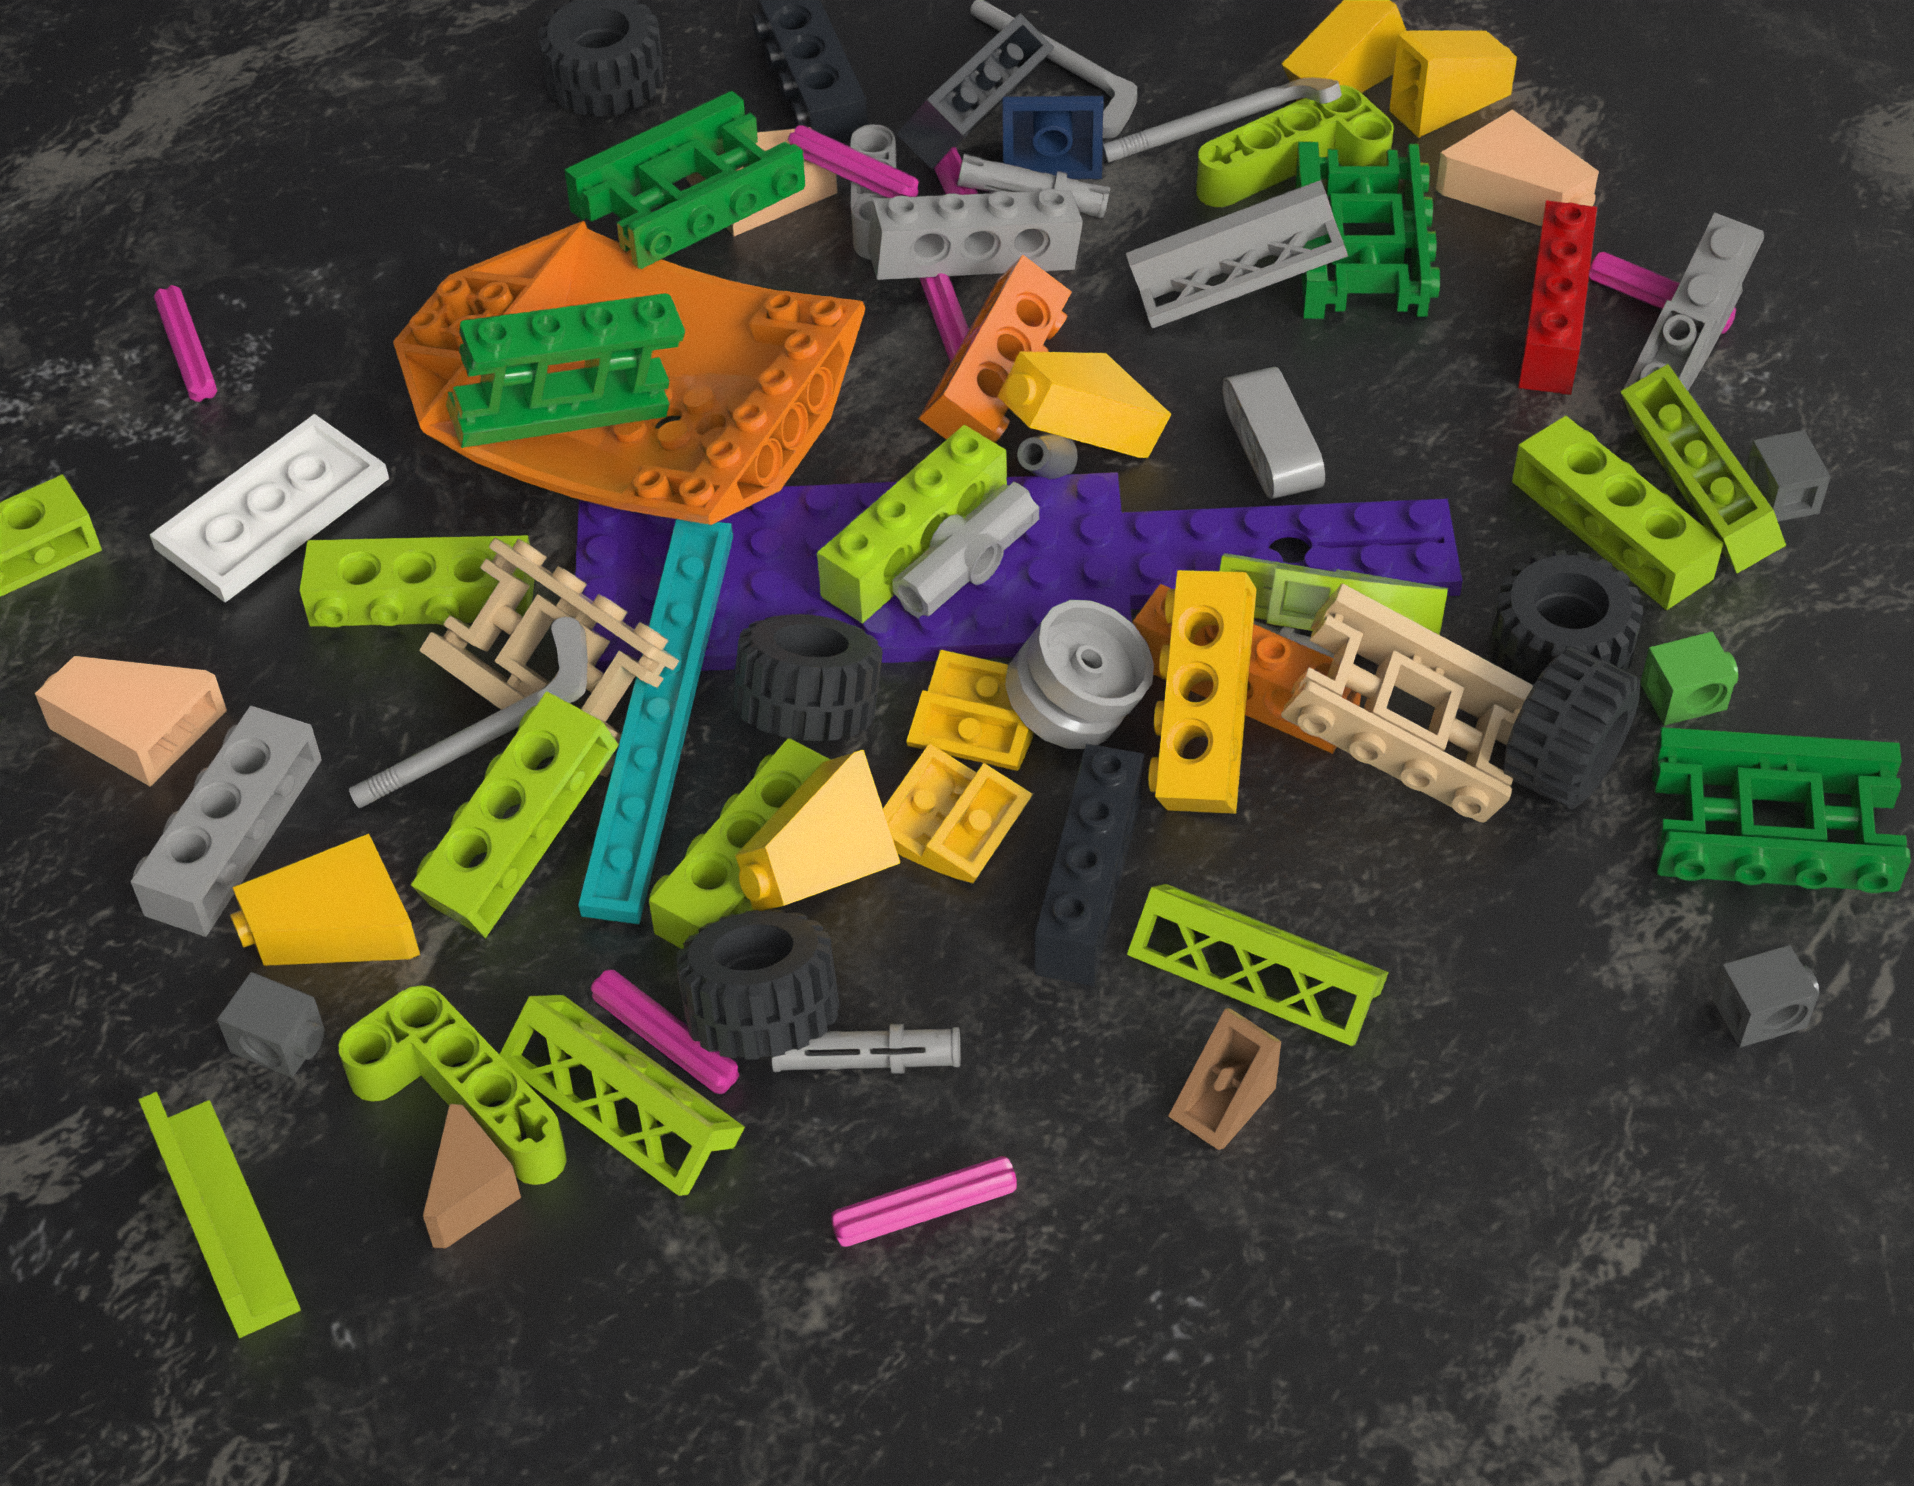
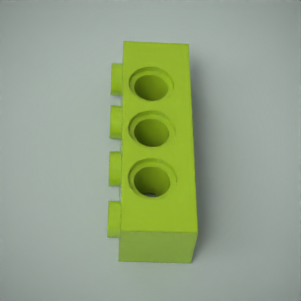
M1669 364L1620 391L1635 428L1701 523L1712 530L1715 536L1724 542L1721 551L1736 573L1743 571L1786 546L1774 510Z
M1562 417L1518 445L1512 482L1605 560L1612 563L1617 570L1623 571L1635 585L1665 610L1670 609L1714 579L1724 542L1717 538L1712 530L1701 525L1676 505L1670 496L1660 492L1639 475L1629 463L1622 461L1598 442L1592 433L1582 429L1569 417Z
M966 425L959 428L817 552L821 597L863 624L895 595L893 593L892 580L930 548L933 534L946 518L955 514L965 518L1003 484L1007 485L1006 450Z
M63 474L0 502V597L102 551L88 512Z
M528 535L307 540L300 594L310 627L395 626L404 624L443 625L449 615L464 623H473L500 582L480 568L485 559L492 561L497 554L489 548V545L494 538L512 547L517 539L530 545ZM517 567L513 574L530 586L514 610L523 617L532 604L534 578Z
M548 691L545 692L536 706L527 710L520 721L515 737L505 751L491 761L480 787L470 801L465 802L458 808L447 834L437 848L423 858L418 867L417 876L411 886L431 907L482 937L486 938L619 746L603 721ZM554 756L553 761L546 768L536 770L542 760ZM521 804L519 810L513 816L502 819L510 807ZM487 852L485 859L479 865L469 868L474 857Z
M789 738L774 755H767L760 762L754 778L740 794H734L727 800L721 811L720 818L706 834H699L694 838L682 862L670 875L662 876L653 887L649 898L654 933L677 947L684 949L683 943L691 935L699 934L698 929L704 925L720 921V918L731 914L737 915L753 910L750 900L745 896L740 886V869L735 855L823 762L831 759Z

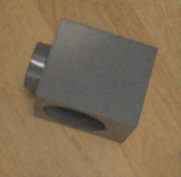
M1805 430L1781 435L1774 434L1753 440L1745 469L1774 510L1778 522L1820 513L1831 476Z
M1791 945L1723 964L1712 1000L1739 1048L1807 1028L1819 998V986L1813 971L1806 965L1802 966Z
M253 972L248 975L217 1019L230 1053L291 1078L294 1077L305 1059H311L317 1053L325 1032L314 997Z

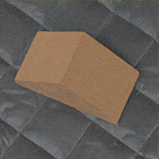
M1225 1009L1168 1117L1216 1149H1224L1276 1089L1281 1041L1232 1009Z
M450 1104L423 1214L433 1247L445 1249L521 1198L512 1164L464 1106Z

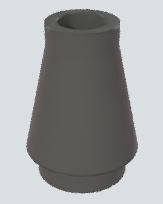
M1044 431L1033 438L1024 440L1017 452L1018 461L1025 469L1029 470L1036 477L1040 476L1048 479H1056L1072 474L1078 457L1077 449L1072 439Z

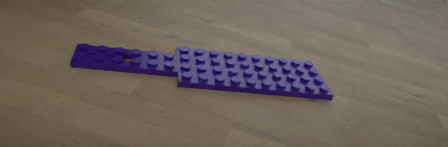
M1118 472L1068 474L1056 479L1040 476L1007 477V485L1016 482L1029 491L1031 498L1039 506V520L1004 550L1000 565L987 581L979 585H975L970 581L967 582L929 617L922 615L918 619L904 609L899 598L894 595L862 624L821 597L817 552L897 482L785 486L779 492L718 521L732 524L733 539L701 671L736 669L738 639L741 631L749 628V624L755 621L765 620V618L791 614L828 617L864 630L866 634L873 636L878 641V646L882 648L881 663L937 661L940 650L981 659L1013 658L1054 606L1069 600L1094 601L1116 610L1132 623L1131 610L1142 609L1160 584L1171 589L1176 588L1177 570L1220 571L1221 559L1224 553L1286 563L1283 562L1278 552L1269 549V546L1274 541L1284 537L1300 539L1310 547V550L1305 555V560L1286 564L1333 572L1339 569L1448 588L1447 596H1460L1463 580L1448 499L1121 512ZM579 499L575 576L587 584L582 594L592 601L595 600L598 594H601L626 610L627 614L622 621L633 629L636 628L639 622L649 627L676 519L620 510ZM598 622L595 624L593 630L610 641L594 666L595 668L605 673L618 651L638 661L641 659L642 653Z

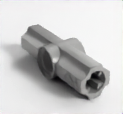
M1013 482L1011 485L1003 484L965 518L958 514L946 518L933 534L930 548L892 580L893 593L899 598L904 609L918 619L922 615L929 617L967 582L970 581L975 585H979L987 581L1000 565L1004 550L1039 520V506L1033 501L1029 491L1016 482Z

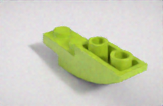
M1227 553L1222 555L1220 571L1246 572L1256 588L1254 618L1267 620L1266 624L1314 631L1311 629L1317 611L1343 583L1440 635L1448 588L1339 569L1333 572Z

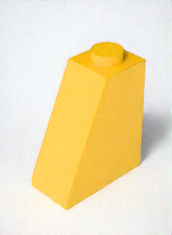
M1343 0L1281 64L1289 82L1307 77L1336 80L1339 82V85H1347L1363 93L1393 75L1398 34L1406 31L1397 5L1391 0Z
M1404 31L1399 33L1389 111L1418 138L1510 96L1517 57L1488 31Z
M1020 351L997 395L1029 428L1139 458L1149 457L1171 416L1167 409L1106 353Z
M864 750L823 762L735 855L740 869V886L745 896L750 900L753 910L764 911L785 906L900 864V859Z
M369 834L232 887L240 907V911L230 914L243 948L255 944L264 966L407 960L420 955L411 921Z

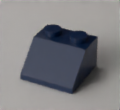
M1103 96L1003 97V163L1056 175L1057 171L1067 173V178L1102 179Z

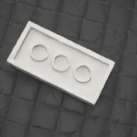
M314 414L152 532L150 537L154 549L222 601L227 602L389 479L386 464Z

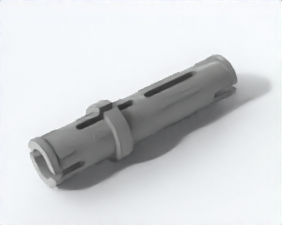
M968 154L963 156L957 184L960 187L979 189L989 193L998 191L1032 192L1047 189L1072 190L1079 212L1100 219L1104 218L1110 187L1070 179L1067 178V173L1057 171L1056 175L1041 173L1009 164L969 156Z
M890 1024V1030L831 1031L826 1032L819 1039L809 1040L810 1045L800 1050L793 1049L785 1052V1055L772 1058L774 1072H780L781 1070L891 1068L892 1074L905 1073V1067H960L959 1027H953L952 1029L904 1030L903 1024ZM924 1047L925 1049H909V1050H905V1049H893V1048ZM873 1048H889L893 1050H874ZM829 1049H859V1050H860V1051L809 1052V1050H829Z

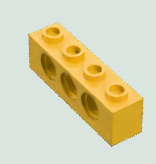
M1177 570L1176 588L1167 591L1165 616L1167 623L1172 624L1170 645H1163L1160 653V675L1162 679L1167 680L1165 701H1158L1155 707L1154 728L1156 735L1161 736L1159 757H1153L1150 762L1149 788L1151 792H1156V799L1170 811L1236 814L1256 588L1246 572ZM1208 625L1219 627L1218 634L1211 643L1203 646L1194 645V637L1201 628ZM1201 681H1211L1214 683L1212 693L1208 698L1201 702L1188 701L1189 692L1195 684ZM1196 737L1208 738L1207 749L1200 757L1196 759L1183 758L1184 747L1190 740Z

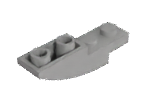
M1717 213L1713 214L1672 300L1666 301L1624 389L1667 364L1672 368L1687 391L1690 389L1715 346L1743 291V280L1764 239V232L1762 230Z

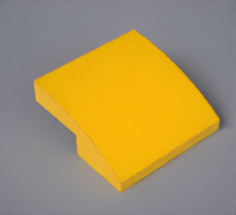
M940 650L928 691L922 690L906 741L907 745L925 750L928 744L931 743L950 756L1018 771L1034 732L1025 726L1011 706L1005 686L1008 664Z
M929 743L886 803L883 811L899 855L938 873L974 883L1033 794L985 763L976 773Z

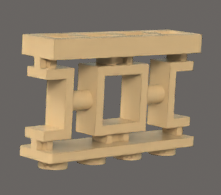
M494 538L489 548L497 554L492 561L485 559L480 568L500 582L473 624L469 626L449 615L443 624L448 628L444 636L442 637L431 632L419 651L502 710L543 689L550 683L527 667L526 663L554 620L562 617L574 618L583 626L586 633L588 656L586 689L591 692L581 710L603 721L619 744L622 733L606 723L635 676L658 688L664 679L659 676L663 668L666 666L671 670L675 669L679 660L664 650L669 640L641 622L638 623L635 629L624 623L622 620L627 614L626 610L601 594H598L594 601L583 595L582 591L587 585L585 582L559 566L554 573L548 571L541 566L547 557L524 541L517 539L512 547ZM518 567L560 596L561 599L558 604L537 594L523 617L514 610L530 587L513 574L515 569ZM598 622L643 653L641 659L638 661L618 651L605 673L595 668L594 666L610 643L609 640L593 630L595 624ZM502 630L509 634L510 638L495 659V662L512 673L510 678L507 679L466 650V645L470 643L488 652ZM612 754L599 773L600 775L608 776L614 767L616 759L614 754Z
M1342 583L1317 611L1311 629L1314 631L1309 641L1335 654L1328 675L1325 676L1309 667L1294 683L1291 691L1293 696L1285 704L1281 714L1282 718L1299 726L1305 733L1317 736L1350 753L1358 761L1371 764L1401 780L1409 788L1422 791L1452 807L1460 815L1473 818L1478 822H1486L1509 801L1512 793L1510 786L1513 778L1504 774L1502 769L1489 763L1495 740L1507 745L1516 718L1533 685ZM1356 654L1379 665L1375 675L1353 664ZM1345 686L1367 697L1364 709L1341 697ZM1394 686L1435 707L1428 730L1387 709ZM1458 708L1479 718L1476 729L1455 718ZM1448 741L1468 751L1465 762L1444 752Z

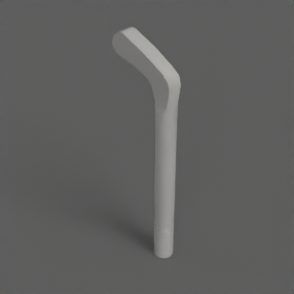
M975 0L970 10L972 16L998 31H1002L1015 19L984 0ZM1042 34L1055 47L1046 57L1047 59L1105 91L1112 98L1111 102L1103 110V138L1117 137L1129 120L1137 103V86L1133 82L1107 71Z
M1314 77L1298 79L1282 86L1271 87L1140 131L1139 133L1104 143L1103 151L1107 162L1110 163L1132 154L1280 106L1287 101L1307 98L1320 104L1329 103L1342 96L1339 82Z
M571 617L558 618L553 622L551 629L557 647L559 671L557 676L543 689L410 756L394 766L383 770L381 773L350 787L349 792L356 806L362 808L382 796L397 790L399 787L407 785L518 728L527 710L536 706L546 691L568 703L578 700L585 693L587 686L588 656L586 633L583 626Z

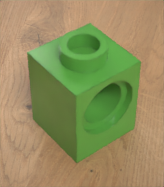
M1712 631L1649 647L1640 684L1661 722L1666 726L1727 710L1733 687L1738 681V668L1732 654L1728 651L1724 652Z

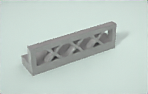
M1321 180L1126 253L1152 329L1348 256ZM1328 234L1331 243L1312 250L1303 248L1309 240ZM1274 255L1279 257L1274 264L1267 267L1259 268L1254 266L1259 259L1266 256ZM1221 273L1230 275L1221 284L1215 286L1205 285L1210 277ZM1172 291L1181 292L1177 300L1156 307L1154 298Z

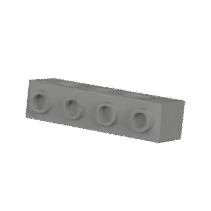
M1072 190L998 191L988 194L959 195L951 193L943 196L877 198L872 200L868 251L877 280L936 277L938 273H943L947 276L1005 273L1022 255L1044 271L1075 270L1083 221Z
M250 706L238 725H233L228 730L221 750L210 766L204 768L198 774L193 791L180 810L174 812L169 817L164 827L163 835L151 853L143 857L134 870L131 884L144 916L207 937L235 894L232 887L242 883L322 761L310 724Z

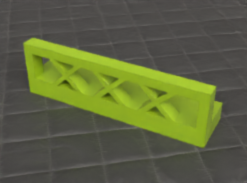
M1168 884L1151 887L1127 955L1350 1046L1356 1044L1372 998L1381 994L1389 973ZM1157 916L1178 923L1188 946L1187 948L1168 956L1147 947ZM1193 930L1208 935L1210 938L1198 943ZM1218 941L1234 946L1244 970L1227 978L1211 973L1201 949ZM1248 952L1267 960L1253 965ZM1191 954L1197 967L1178 959ZM1275 963L1290 968L1301 993L1283 1001L1267 996L1257 971ZM1305 975L1324 983L1310 988ZM1247 976L1252 989L1237 984L1235 981ZM1335 986L1357 995L1346 1027L1324 1019L1313 994ZM1304 999L1309 1012L1290 1004Z
M564 995L529 996L499 1054L523 1080L678 1196L690 1193L711 1151L733 1149L745 1128ZM534 1030L547 1039L551 1064L537 1067L522 1056ZM566 1053L569 1054V1055H570L571 1057H573V1058L567 1059V1058H566ZM584 1065L592 1072L597 1098L583 1101L574 1095L569 1068ZM553 1072L554 1079L550 1077L548 1074ZM611 1086L619 1092L612 1093ZM628 1098L638 1106L643 1132L628 1135L619 1128L614 1101ZM599 1106L600 1113L592 1107ZM657 1120L660 1121V1122H661L662 1124H664L665 1126H662V1127H659V1128H658ZM674 1132L692 1145L679 1172L665 1162L660 1135ZM645 1140L646 1147H644L638 1141Z
M157 1092L138 1099L239 1338L301 1311L211 1101L208 1100L168 1117Z

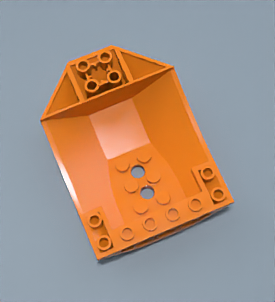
M581 221L448 275L417 314L410 319L407 326L393 343L417 420L423 433L472 461L523 482L572 498L620 510L712 525L779 492L832 417L865 307L863 301L772 290L729 281L684 268L662 259L643 269H639L632 263L631 250L625 252L620 248L619 242L587 229L585 222ZM664 293L672 297L685 329L684 339L679 342L678 347L652 351L651 358L660 357L670 381L668 389H664L670 403L667 417L680 416V420L670 421L659 429L655 428V426L666 417L461 448L446 407L448 392H453V387L480 383L481 375L468 377L461 359L459 346L463 344L459 329L462 321ZM585 360L548 365L547 373L584 368Z

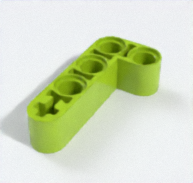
M1339 85L1342 96L1329 103L1320 104L1314 100L1303 98L1202 145L1198 151L1197 197L1206 205L1225 207L1295 176L1298 142H1318L1319 157H1327L1328 149H1338V163L1342 166H1386L1387 149L1392 148L1393 123L1360 91L1347 85Z
M421 985L401 991L351 1026L342 1035L339 1042V1055L350 1087L354 1094L361 1099L372 1102L385 1100L422 1076L449 1106L450 1104L464 1106L512 1164L515 1177L532 1185L546 1184L557 1178L563 1171L566 1164V1150L559 1121L553 1110L448 1000L434 988ZM430 1023L424 1027L415 1028L421 1024ZM379 1059L373 1063L365 1064L370 1060ZM459 1062H467L458 1067H451L452 1065ZM496 1101H505L499 1106L487 1107ZM525 1131L527 1139L522 1141L521 1134Z

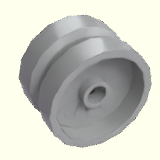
M1069 600L1052 607L1010 662L1007 668L1005 686L1011 706L1025 726L1050 743L1067 749H1085L1086 744L1098 745L1105 742L1120 725L1125 716L1141 700L1152 684L1154 662L1148 643L1133 623L1116 610L1094 601Z

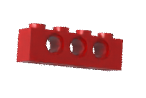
M1546 200L1537 249L1519 388L1567 395L1572 393L1581 345L1597 214L1596 206Z

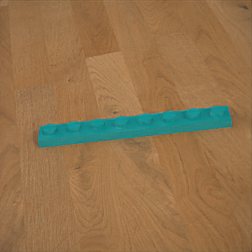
M676 519L649 627L669 640L664 650L677 658L679 662L674 670L666 666L663 668L659 676L664 679L658 688L636 677L579 901L581 917L640 924L732 544L733 532L732 524L716 522L708 525Z

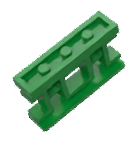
M730 91L564 169L570 211L580 220L587 218L591 222L611 212L615 213L621 219V221L617 222L620 248L625 252L631 250L632 263L639 269H643L805 188L803 150L796 144L790 145L786 141L766 151L755 144L758 142L756 117L751 113L745 115L744 100L733 91ZM695 172H698L706 179L683 191H680L672 184Z
M1298 142L1295 188L1298 189L1321 179H1326L1327 196H1330V207L1348 255L1332 262V265H1335L1334 281H1328L1327 264L1301 273L1303 319H1324L1325 304H1335V311H1346L1347 293H1395L1397 312H1407L1408 304H1415L1416 316L1427 317L1430 298L1439 297L1440 269L1430 265V262H1435L1436 232L1427 231V227L1432 226L1433 200L1432 197H1424V193H1428L1429 163H1420L1419 144H1408L1407 157H1398L1397 149H1387L1386 166H1339L1338 149H1328L1327 157H1319L1318 142ZM1399 179H1404L1406 210H1403L1402 194H1397ZM1343 223H1389L1390 235H1344ZM1328 234L1309 240L1303 248L1312 250L1331 243ZM1405 248H1410L1413 281L1409 280L1408 264H1403Z
M664 293L462 321L459 333L463 344L459 346V353L468 377L481 375L480 383L453 387V392H448L446 407L461 448L667 417L670 403L664 389H668L670 381L660 357L651 358L654 350L678 347L679 342L684 339L685 329L672 297ZM585 360L584 368L547 373L548 365Z
M1661 727L1651 762L1652 781H1655V793L1685 795L1686 820H1662L1657 839V848L1660 850L1657 861L1658 875L1678 877L1688 881L1712 879L1739 881L1747 885L1769 883L1798 885L1807 889L1823 887L1856 889L1867 893L1899 891L1911 862L1910 850L1906 848L1907 838L1906 835L1877 834L1875 832L1873 807L1894 808L1901 789L1900 778L1896 777L1902 762L1900 743ZM1703 785L1732 786V799L1704 797ZM1824 793L1851 794V807L1825 805ZM1752 799L1804 803L1806 829L1754 825ZM1705 821L1734 823L1735 836L1705 834ZM1827 829L1854 831L1855 844L1827 842Z

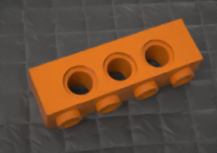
M1022 255L995 283L921 413L919 420L946 440L959 428L966 425L996 443L1010 423V420L1004 416L1009 407L997 395L1020 351L1048 352L1049 349L1043 346L1046 338L1050 340L1065 322L1067 314L1062 309L1071 291Z
M1162 584L1157 587L1133 620L1134 626L1148 643L1154 662L1153 674L1160 678V653L1163 645H1170L1172 624L1167 623L1165 616L1167 591L1171 588ZM1253 624L1245 715L1333 754L1337 748L1335 745L1317 736L1305 733L1299 726L1285 720L1281 716L1285 704L1293 696L1291 691L1294 683L1309 667L1327 676L1333 658ZM1208 625L1201 628L1194 637V645L1203 646L1211 643L1216 638L1219 627ZM1201 681L1195 684L1190 691L1208 698L1212 693L1214 683L1211 681ZM1345 686L1341 697L1360 706L1361 694Z

